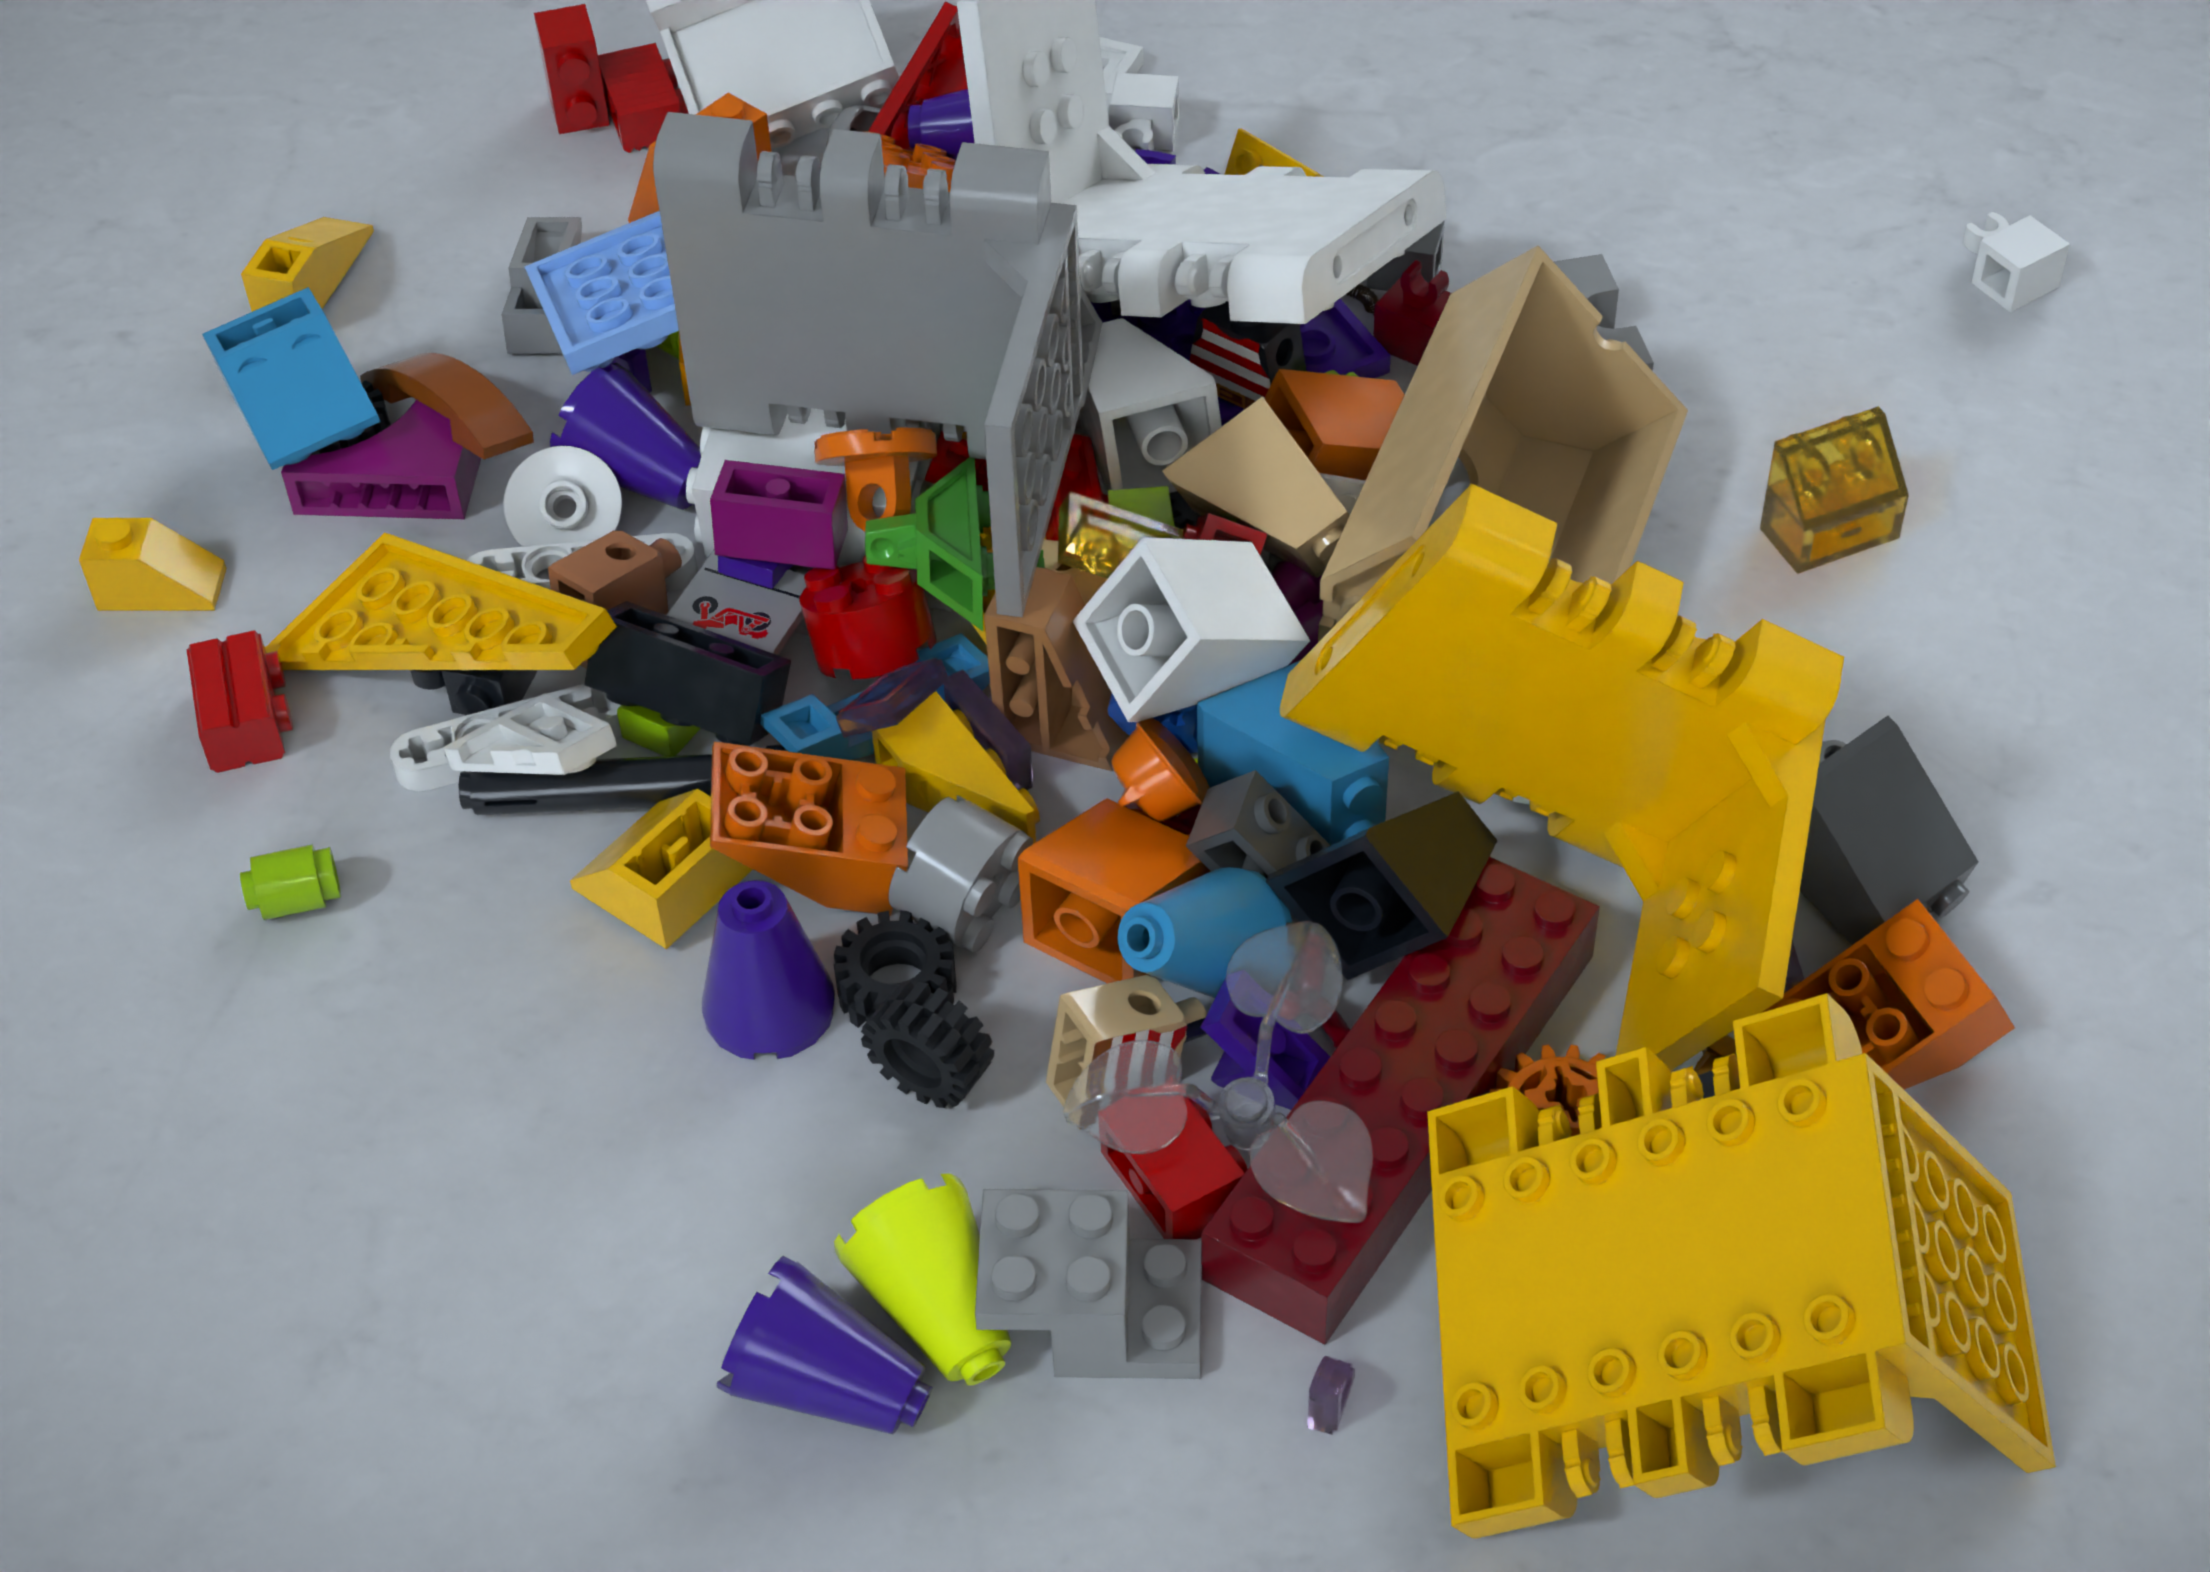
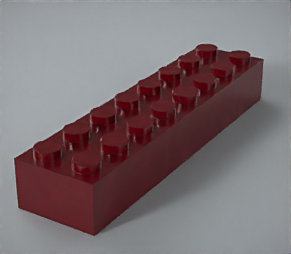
M1489 857L1448 938L1403 957L1201 1232L1202 1280L1326 1345L1432 1191L1427 1111L1488 1094L1490 1089H1496L1497 1073L1501 1068L1515 1070L1516 1055L1521 1052L1524 1054L1528 1052L1592 959L1600 906Z

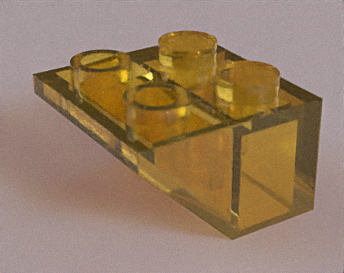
M1879 406L1851 416H1844L1836 421L1801 433L1789 435L1774 442L1760 530L1797 574L1900 538L1909 493L1886 414Z

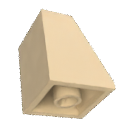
M1263 396L1162 470L1194 512L1201 516L1210 513L1266 533L1264 550L1300 567L1316 578L1324 573L1350 516Z

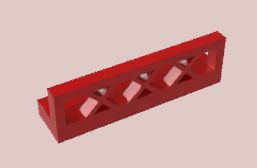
M945 1L868 131L892 137L895 139L894 145L905 150L914 151L910 147L908 137L910 106L922 105L923 100L968 89L957 6Z

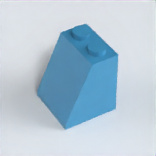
M1300 661L1197 702L1198 766L1204 774L1209 787L1256 770L1330 845L1386 821L1389 756L1377 741L1366 751L1360 752L1280 716V703L1288 673Z

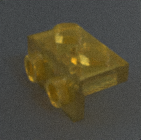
M1073 492L1068 493L1059 507L1058 563L1107 579L1142 537L1183 539V529Z

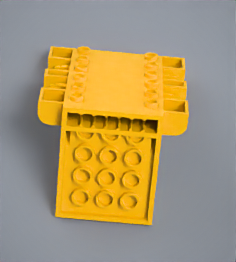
M1471 484L1288 673L1280 703V716L1360 752L1366 751L1378 739L1380 744L1396 750L1402 744L1415 749V758L1428 765H1434L1432 771V782L1434 785L1453 793L1459 791L1464 798L1478 804L1485 802L1494 793L1511 801L1517 796L1530 800V810L1548 817L1547 830L1550 836L1624 868L1640 895L1643 906L1616 1055L1647 1047L1672 1071L1734 1030L1733 1021L1761 1013L1783 999L1825 721L1839 693L1844 656L1764 619H1761L1735 642L1719 633H1714L1708 639L1695 637L1697 631L1696 623L1680 615L1678 616L1684 582L1640 561H1636L1612 584L1596 576H1590L1589 580H1586L1584 583L1571 580L1573 571L1570 564L1557 558H1551L1549 562L1557 527L1556 522Z
M1826 993L1733 1021L1736 1055L1731 1054L1714 1060L1712 1071L1714 1075L1715 1096L1703 1098L1702 1083L1693 1066L1671 1073L1661 1059L1647 1047L1596 1061L1599 1093L1580 1099L1578 1107L1580 1134L1571 1136L1572 1131L1569 1120L1560 1104L1542 1109L1539 1112L1535 1104L1513 1086L1427 1111L1451 1526L1473 1539L1571 1518L1576 1511L1578 1498L1593 1495V1493L1599 1490L1601 1480L1599 1476V1449L1607 1447L1609 1454L1608 1461L1612 1475L1620 1488L1636 1486L1653 1498H1662L1714 1486L1719 1477V1466L1735 1463V1461L1741 1458L1743 1446L1741 1445L1742 1435L1739 1416L1750 1414L1753 1422L1751 1425L1753 1434L1764 1456L1782 1451L1803 1466L1905 1444L1911 1441L1914 1431L1910 1397L1933 1398L2026 1473L2056 1467L2012 1194L1866 1053L1862 1054L1860 1041L1850 1017L1829 994Z

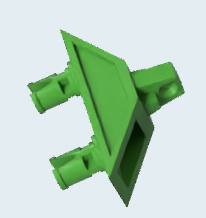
M969 457L915 499V513L867 520L865 526V553L867 564L917 569V584L983 631V597L988 596V590L995 589L993 553H987V547L980 546V534H983V528L991 527L989 492L983 491L982 485H976L975 458ZM1043 550L1040 552L1037 563L1039 568H1045Z

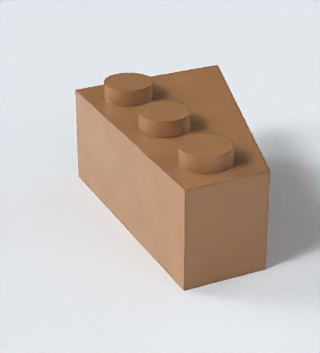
M1036 567L1023 617L997 614L996 593L984 614L995 742L1113 772L1112 757L1129 735L1109 716L1108 705L1112 692L1072 622L1084 608L1085 603L1072 575Z

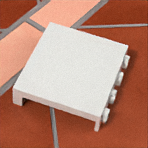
M646 0L649 11L661 33L689 114H697L714 101L730 93L767 113L771 148L786 146L796 138L821 128H830L837 116L850 106L868 105L877 108L883 107L900 78L870 0Z

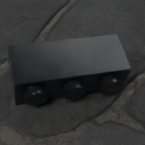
M628 601L607 610L617 627L599 645L596 653L588 659L585 686L606 693L607 699L613 703L624 706L639 705L661 713V718L670 724L678 726L694 725L716 734V738L723 743L751 746L770 734L760 724L761 714L783 706L791 665L790 659Z

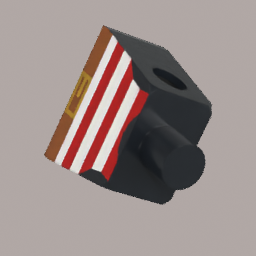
M1228 301L1218 306L1207 307L1199 315L1189 361L1213 376L1216 382L1218 397L1246 409L1262 396L1265 398L1279 369L1307 372L1300 324L1230 321Z

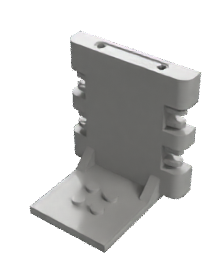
M667 112L655 144L653 172L695 425L778 435L781 432L787 414H789L788 419L791 423L805 424L808 421L812 408L824 411L827 427L842 428L846 419L847 431L868 429V432L875 431L881 432V434H890L892 430L905 426L908 428L927 429L928 423L934 422L943 424L945 440L960 442L964 426H966L969 457L984 459L987 462L997 614L1023 617L1084 398L1077 205L1051 203L1049 151L962 142L953 169L950 192H948L946 171L940 169L927 170L923 189L909 188L908 174L905 166L889 164L886 175L884 174L881 134L833 129L823 155L821 167L818 157L802 155L799 157L796 176L783 174L781 157L777 152L762 151L759 160L757 159L752 120Z

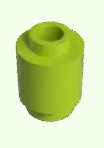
M313 844L253 856L250 857L251 870L240 872L241 887L248 910L259 908L263 920L325 908L326 900L341 898L340 884L331 847L315 850Z

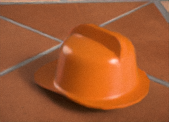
M1154 718L1138 722L1135 730L1115 752L1111 760L1112 768L1125 789L1118 800L1119 805L1123 807L1136 803L1150 817L1159 822L1167 821L1196 805H1202L1207 789L1210 787L1198 764L1174 734Z

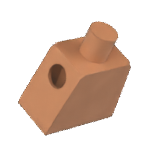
M612 531L549 566L550 587L553 591L605 608L606 610L628 601L667 615L669 609L665 579L681 567L682 560L675 546L666 539L659 538L651 545H647L624 531ZM588 659L582 662L580 666L587 669Z

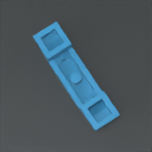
M960 633L936 643L931 650L928 646L917 651L919 660L911 664V671L909 673L828 706H825L814 694H810L761 714L760 724L788 752L846 760L862 758L874 754L871 721L937 691L952 711L960 709L990 684L988 657Z

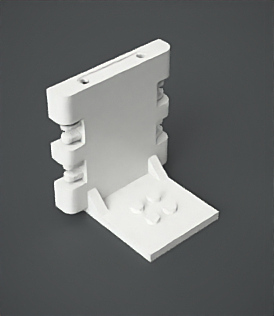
M960 0L957 2L975 144L1049 151L1051 203L1077 205L1080 285L1090 302L1105 303L1120 299L1121 316L1161 318L1186 300L1191 299V305L1195 307H1213L1228 301L1230 321L1306 324L1322 311L1334 307V302L1393 258L1404 255L1408 247L1447 219L1444 183L1440 173L1436 170L1361 169L1350 177L1306 176L1304 170L1300 167L1259 166L1245 175L1205 174L1199 165L1147 164L1109 126L1095 0Z

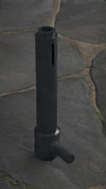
M782 745L766 746V749L787 751ZM712 754L596 759V762L589 768L565 775L462 771L458 784L459 800L462 809H473L476 815L652 808L660 801L695 789H699L711 796Z

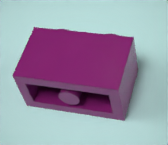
M732 460L724 461L710 497L715 555L835 570L848 532L845 474Z

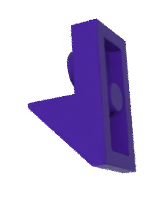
M1245 971L1229 975L1224 979L1201 1025V1028L1224 1050L1211 1076V1081L1219 1087L1292 1110L1330 1056L1294 1020H1285L1277 1015L1274 1010L1275 1001Z

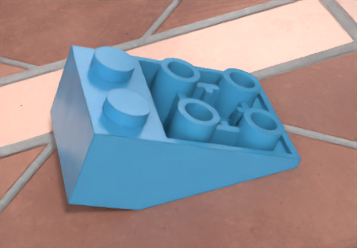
M309 287L202 334L229 392L272 470L286 464L299 463L308 458L312 452L339 440L355 438L366 428L381 422L327 317Z

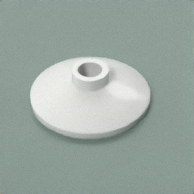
M572 446L549 447L526 458L512 473L506 486L503 502L504 515L509 530L522 547L597 540L617 530L623 507L618 481L606 463L589 451ZM571 499L576 502V511L571 517L560 518L556 515L555 508L561 500Z

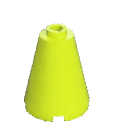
M951 1173L940 1174L946 1184L945 1186L928 1189L923 1178L908 1182L872 1202L850 1220L856 1233L847 1243L838 1234L834 1241V1248L841 1264L948 1381L964 1379L966 1384L971 1386L991 1378L1005 1366L1006 1362L1003 1356L1010 1349L1011 1340L1008 1330H977L975 1306L980 1234L965 1186L960 1178Z

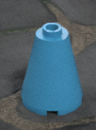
M1232 867L1220 868L1131 907L1120 922L1118 945L1124 960L1135 970L1212 998L1216 997L1227 976L1241 971H1245L1266 992L1279 981L1291 958L1292 945H1286V923H1292L1289 909L1266 883L1267 878L1259 872Z

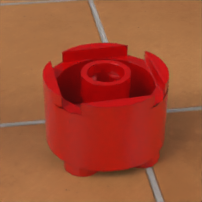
M865 555L861 562L840 568L836 565L835 570L816 567L804 575L806 588L802 591L799 602L818 669L823 675L836 678L833 668L849 669L852 680L886 675L910 666L919 660L917 648L927 642L930 650L936 644L937 636L924 588L917 584V569L867 564Z

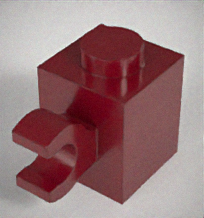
M1415 260L1402 273L1397 282L1376 302L1373 336L1390 355L1416 366L1419 365L1451 294L1446 291L1449 286L1447 272L1440 270L1428 283L1421 275L1422 264L1418 260Z

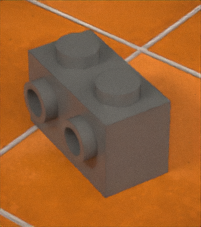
M1256 770L1207 789L1186 847L1210 871L1227 867L1259 872L1265 878H1268L1271 873L1331 846ZM1290 912L1291 919H1296L1294 915Z

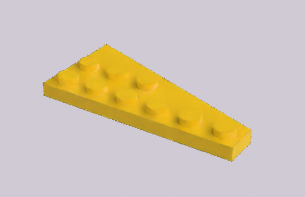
M384 532L265 647L266 653L278 651L283 670H575L582 662L596 653L599 645L617 626L605 608Z

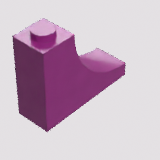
M415 400L411 407L397 421L378 434L343 449L310 455L299 463L286 464L283 466L281 474L293 515L465 520L482 458L452 441L450 419L420 401Z

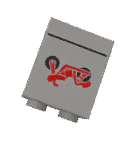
M713 549L667 616L778 655L794 631L809 636L799 602V597L806 588L805 574L787 569L784 576L773 589L719 573L718 555H715V550Z

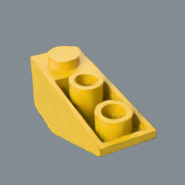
M321 217L265 239L241 273L251 311L253 312L309 287L321 309H323L373 234V225Z
M937 691L871 721L875 764L905 768L907 804L929 813L944 798L949 796L957 801L958 795L1024 831L1029 837L1033 838V844L1036 843L1035 824L1040 822V814L1034 799L1026 789H1016L1007 778L1005 768L997 753L991 748L984 750L974 738L972 727L964 713L959 709L952 711Z

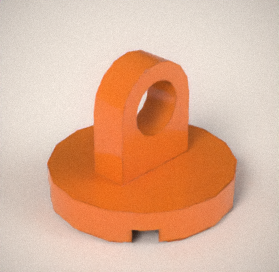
M900 427L892 430L890 434H881V432L875 431L868 432V429L824 434L821 435V438L816 439V442L814 441L816 464L845 466L849 514L855 525L864 532L867 520L910 514L911 485L909 462L937 457L936 434L931 429ZM879 487L885 492L887 500L885 511L880 518L875 514L872 505L873 496Z

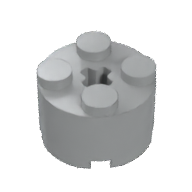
M957 795V801L948 796L932 808L910 838L906 848L915 852L916 855L908 872L896 867L889 889V903L892 908L899 912L900 910L911 912L913 920L916 922L922 918L930 922L933 930L938 927L944 929L947 933L948 941L958 947H964L972 953H976L988 940L994 927L992 917L1002 905L1013 908L1020 901L1018 857L1026 848L1033 845V838L1029 837L1019 828Z

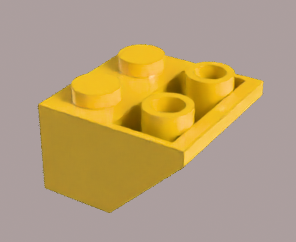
M695 789L665 799L654 805L570 880V884L574 891L667 950L719 902L730 888L737 885L753 869L710 847L711 796L699 789Z

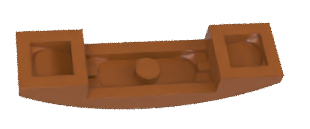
M423 353L360 375L361 383L365 380L372 383L373 389H379L383 399L391 404L413 397L450 419L452 441L484 460L534 443L533 431L507 397L481 373L456 358L439 353Z

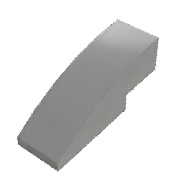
M527 217L508 267L511 289L501 314L507 354L562 353L524 266L580 244L582 235L581 217Z

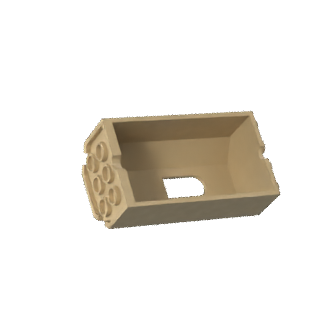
M1539 246L1530 249L1450 294L1320 580V600H1323V616L1319 623L1318 642L1429 528L1428 525L1457 458L1462 461L1467 470L1470 485L1474 484L1557 523L1549 562L1551 558H1557L1570 564L1573 571L1571 580L1584 583L1586 580H1589L1590 576H1596L1612 584L1630 568L1688 410L1626 341L1605 340L1600 336L1597 326L1600 324L1603 316Z

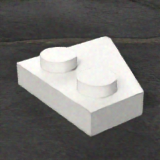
M544 693L444 746V750L450 767L454 771L565 775L589 768L596 762V757L617 746L609 723Z

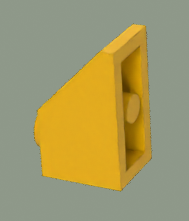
M92 518L79 557V562L97 611H215L227 569L223 559L153 518Z

